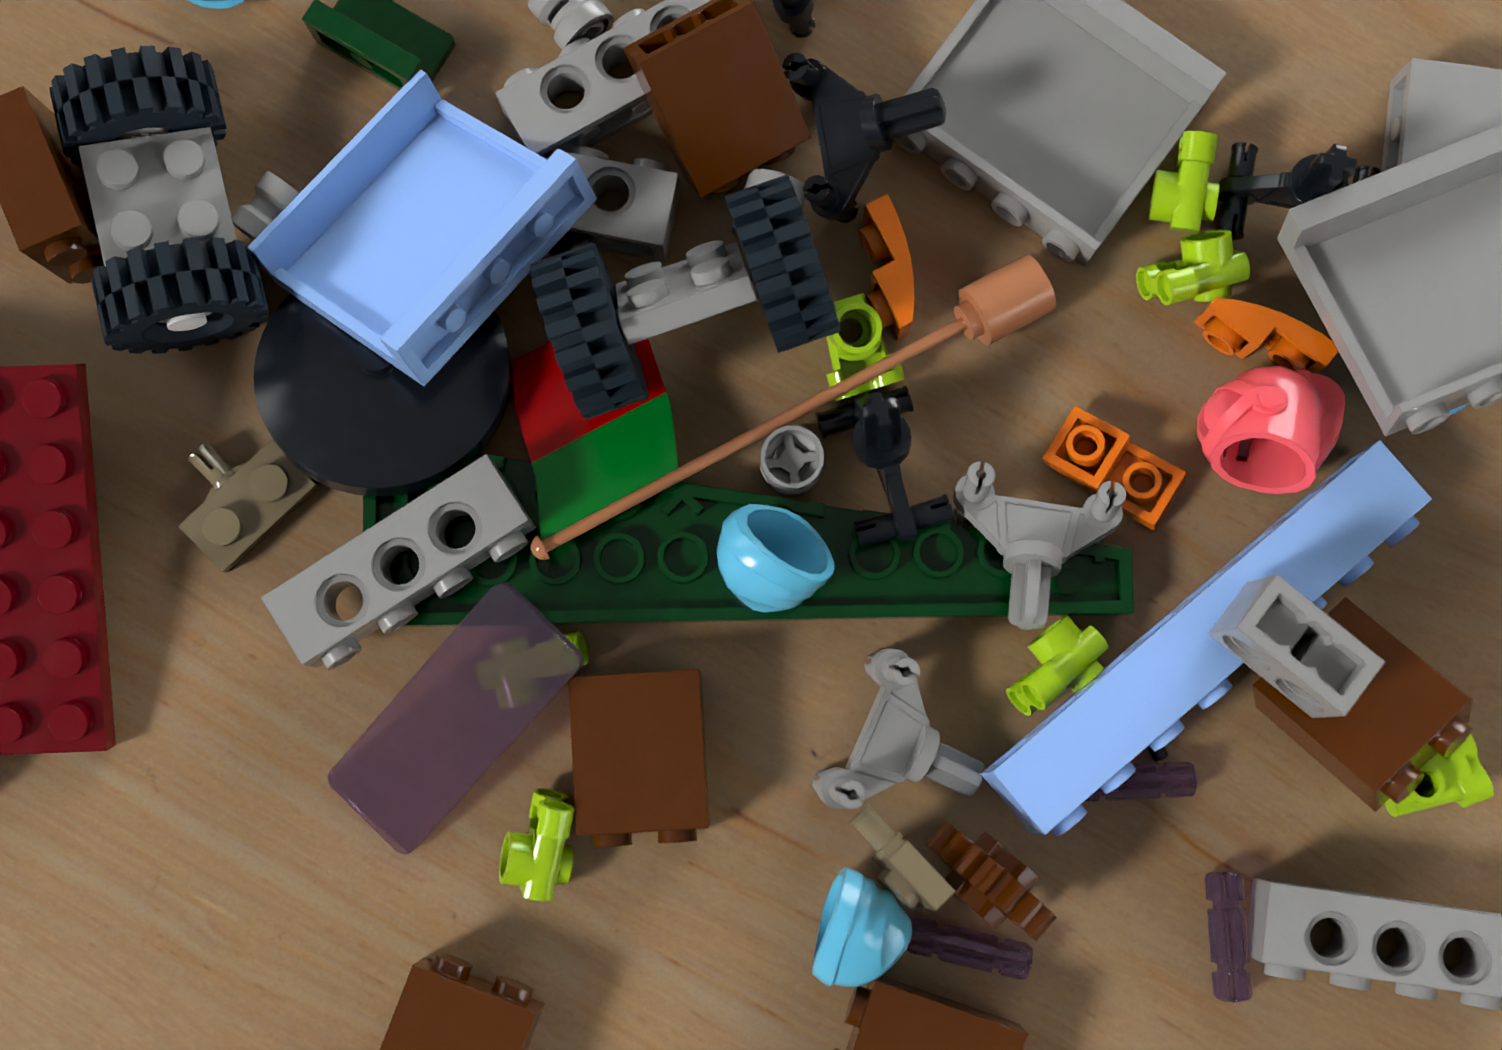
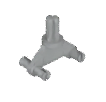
M975 462L968 468L967 475L957 482L953 494V503L956 506L953 512L954 520L958 525L964 526L965 520L968 519V527L975 526L993 544L997 552L1004 556L1003 567L1012 574L1008 610L1009 622L1022 630L1030 631L1031 629L1043 628L1048 620L1051 577L1061 572L1062 564L1066 563L1069 558L1094 543L1101 544L1106 536L1118 528L1123 517L1121 505L1126 499V490L1120 483L1115 482L1110 491L1111 481L1104 482L1099 487L1098 492L1085 501L1082 508L995 495L992 485L995 479L993 467L985 462L982 472H979L980 462Z
M893 648L882 649L879 652L868 655L867 659L871 660V663H864L865 672L881 687L845 769L834 767L821 769L816 772L815 775L820 778L818 781L813 779L812 784L821 801L837 810L857 809L862 806L863 802L861 801L897 783H902L905 780L915 783L923 777L964 796H973L984 782V777L981 773L985 770L986 766L981 760L940 742L939 731L929 726L930 721L926 716L915 676L920 675V668L917 662L909 658L902 650Z

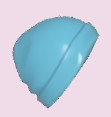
M748 504L732 512L722 523V531L717 544V559L720 573L726 586L734 595L755 611L762 613L777 612L796 607L804 599L810 598L816 590L823 587L833 574L835 568L834 561L822 537L806 520L787 509L769 505Z
M848 867L840 870L828 891L820 921L812 966V974L819 981L829 987L832 985L859 987L881 977L905 952L913 932L911 921L906 911L888 889H880L874 879L864 877L863 874Z

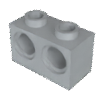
M1277 574L1247 582L1208 633L1311 718L1346 716L1385 663L1384 660Z

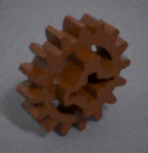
M944 821L925 843L933 853L952 869L945 880L955 890L954 894L995 930L1007 917L1037 942L1057 918L1037 897L1029 892L1039 880V877L986 831L974 844L961 831H958L949 822Z

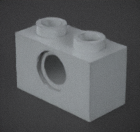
M574 147L572 153L566 152L577 159L597 200L558 242L571 244L588 238L589 243L594 242L599 250L666 262L681 194L678 173L670 172V168L666 164L652 159L637 158L633 160V164L609 160V156L606 153L589 147ZM611 190L621 191L629 197L626 204L617 211H603L596 206L600 196Z

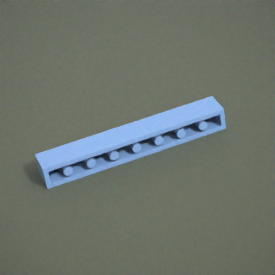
M1381 440L1356 452L1109 663L1096 678L1074 693L984 770L981 775L1031 835H1046L1049 831H1052L1056 837L1064 834L1085 816L1087 811L1081 804L1095 791L1101 788L1107 794L1119 787L1136 771V768L1130 762L1148 745L1154 752L1167 745L1185 728L1179 719L1196 704L1202 710L1206 709L1232 688L1233 685L1227 677L1244 662L1208 633L1247 582L1277 574L1322 610L1327 605V602L1321 595L1337 581L1344 587L1363 575L1374 564V561L1368 554L1383 541L1390 547L1410 534L1420 524V521L1414 514L1431 501L1432 498Z

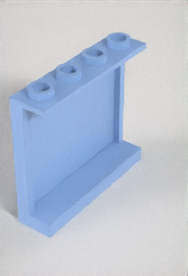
M419 70L247 248L277 285L419 384L425 386L528 275L531 264L540 261L597 198L576 158L559 148L548 159L543 158L441 99L427 73Z

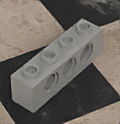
M664 0L646 11L642 8L631 10L617 19L612 29L592 40L590 38H581L570 43L559 53L556 60L539 69L529 67L513 74L505 82L504 88L498 90L495 94L503 114L520 144L548 159L554 153V149L557 150L559 148L562 151L572 153L574 147L591 148L653 114L635 73L626 79H615L607 74L608 71L617 63L629 62L623 50L624 47L711 0ZM567 91H576L584 95L582 101L571 109H560L553 105L556 98Z
M485 454L270 591L261 599L301 664L312 667H320L325 664L328 670H332L358 655L362 651V647L358 642L379 628L384 634H388L410 622L418 615L414 606L436 592L441 599L463 588L473 579L470 570L490 557H492L495 563H499L519 552L528 544V540L524 535L535 529L536 526L497 465ZM460 516L472 517L475 523V534L471 542L462 548H449L445 540V531L448 524ZM414 551L419 559L418 573L410 582L397 585L391 576V564L400 553ZM357 586L363 596L362 608L354 618L343 621L336 611L337 597L345 588Z
M1252 878L1244 955L1265 963L1264 974L1304 981L1306 969L1330 973L1329 984L1370 991L1371 979L1395 982V994L1434 1001L1437 997V989L1461 992L1460 1003L1484 1009L1502 1010V914L1270 879ZM1327 918L1333 928L1332 941L1326 949L1315 952L1310 942V932L1315 923ZM1392 928L1397 936V949L1390 959L1382 962L1376 950L1377 940L1385 930ZM1457 938L1462 948V958L1454 969L1448 971L1443 963V951L1450 941Z

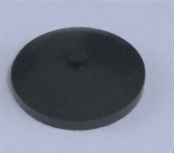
M289 294L273 313L261 336L254 362V392L262 420L273 440L284 455L306 475L323 485L354 495L371 497L396 496L420 491L439 484L462 470L482 452L498 430L505 415L512 386V364L505 332L494 310L425 386H422L295 296Z

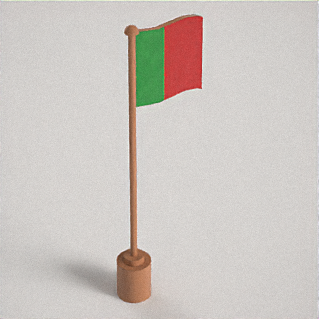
M1024 255L958 291L959 304L954 307L955 321L681 467L678 464L672 408L649 338L635 343L636 352L640 359L643 375L648 387V399L587 420L582 416L580 409L578 410L572 392L568 390L564 381L563 371L556 361L551 341L514 360L512 381L515 410L536 479L541 540L538 536L532 540L531 551L533 555L541 560L550 559L547 552L961 331L970 340L978 338L983 344L990 345L1054 311L1056 308V298L1046 273L1030 255Z

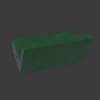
M313 0L302 17L303 22L318 44L399 91L419 70L426 72L431 82H433L456 45L451 34L392 0H338L334 8L319 0Z

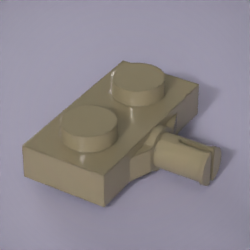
M273 439L248 462L233 469L219 456L209 442H206L198 447L197 450L212 464L213 468L200 454L195 452L189 456L188 461L201 472L213 487L210 489L205 501L178 527L221 572L228 573L310 497L320 485L298 469L284 455Z
M868 804L849 824L853 825L876 850L872 860L882 871L875 879L884 889H888L902 907L906 904L911 909L919 906L936 911L955 890L908 840H901L903 835L899 831L895 833L871 808L872 806Z

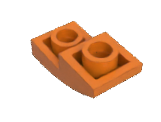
M886 194L865 205L862 219L864 227L858 230V234L870 260L874 264L882 260L884 266L872 271L868 286L871 293L865 295L869 306L879 314L882 329L889 326L896 341L908 336L913 322L915 301L914 277L911 257L902 225L889 195Z
M1216 297L1193 321L1204 330L1202 335L1213 348L1228 356L1235 354L1242 360L1262 344L1269 350L1268 356L1276 366H1283L1293 371L1301 369L1311 373H1318L1327 367L1338 353V349L1331 339L1307 324L1279 311L1241 300Z
M1076 406L1073 407L1042 457V461L1091 495L1096 494L1104 482L1111 481L1110 491L1115 482L1120 483L1126 490V499L1121 505L1123 514L1152 531L1156 530L1185 482L1187 475L1186 471L1131 443L1129 434Z

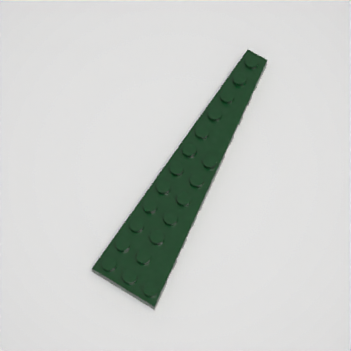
M480 453V455H478V456H477L473 461H471L468 465H470L471 463H473L474 461H476V460L479 459L480 457L484 456L485 454H484V453ZM486 454L497 465L536 528L524 535L528 540V544L516 554L499 563H495L492 557L471 569L470 573L473 579L460 590L441 599L435 592L414 607L418 615L402 627L1008 617L1012 574L1003 567L1004 556L1000 555L993 544L975 527L944 522L916 530L917 538L901 543L898 536H896L895 538L868 545L861 549L854 531L853 522L885 514L884 512L825 506L823 503L681 482L547 552L550 559L541 560L536 558L531 551L532 540L536 536L541 540L536 479L531 462ZM438 484L404 495L386 497L363 496V532ZM748 504H760L787 509L799 515L819 533L831 552L835 567L832 576L823 587L816 590L810 598L804 599L796 607L783 611L764 613L751 609L726 586L718 567L717 544L722 531V523L732 512ZM460 516L448 524L445 531V540L449 548H462L471 542L475 534L473 518ZM1094 543L1069 558L1066 563L1062 564L1061 572L1051 577L1048 616L1129 615L1134 613L1132 550L1129 548ZM405 551L397 555L393 560L390 571L392 579L397 585L406 584L417 575L419 570L417 554L414 551Z

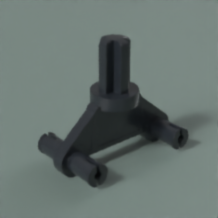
M792 53L783 61L782 68L786 70L784 74L790 80L792 90L802 99L812 101L825 178L820 175H813L805 181L803 191H806L807 194H804V197L810 202L812 209L820 217L829 221L837 220L842 223H848L858 213V208L854 207V205H857L855 198L873 165L880 158V153L892 149L893 139L938 127L945 123L946 107L943 97L938 89L929 88L883 102L879 94L867 96L863 91L856 89L818 60L807 59L800 53Z
M1246 142L1234 143L1231 146L1232 152L1228 176L1219 181L1218 200L1223 202L1218 230L1231 231L1232 240L1243 239L1248 205L1256 202L1291 209L1348 186V179L1353 174L1352 184L1381 173V170L1373 167L1371 172L1368 173L1370 166H1357V159L1347 156V146L1333 144L1326 153L1312 154L1302 158L1290 172L1253 176L1256 154L1259 148L1250 143L1248 149L1245 150Z
M906 386L882 394L881 392H874L869 395L866 391L852 396V404L815 413L823 439L854 428L852 433L854 452L859 461L877 470L891 513L853 522L854 531L861 549L868 545L895 538L896 536H898L901 543L917 538L916 530L947 521H954L953 510L946 494L909 507L899 465L909 455L912 445L910 426L901 416L903 413L913 412L911 396L908 394Z

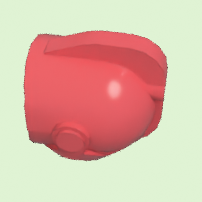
M1271 366L1242 372L1233 380L1219 386L1213 395L1208 398L1207 402L1203 404L1197 417V437L1202 445L1203 454L1211 464L1213 471L1223 480L1237 487L1270 494L1297 493L1307 489L1315 480L1317 470L1335 447L1340 436L1345 410V394L1339 384L1329 377L1311 373L1307 370L1299 369L1293 371L1283 366Z

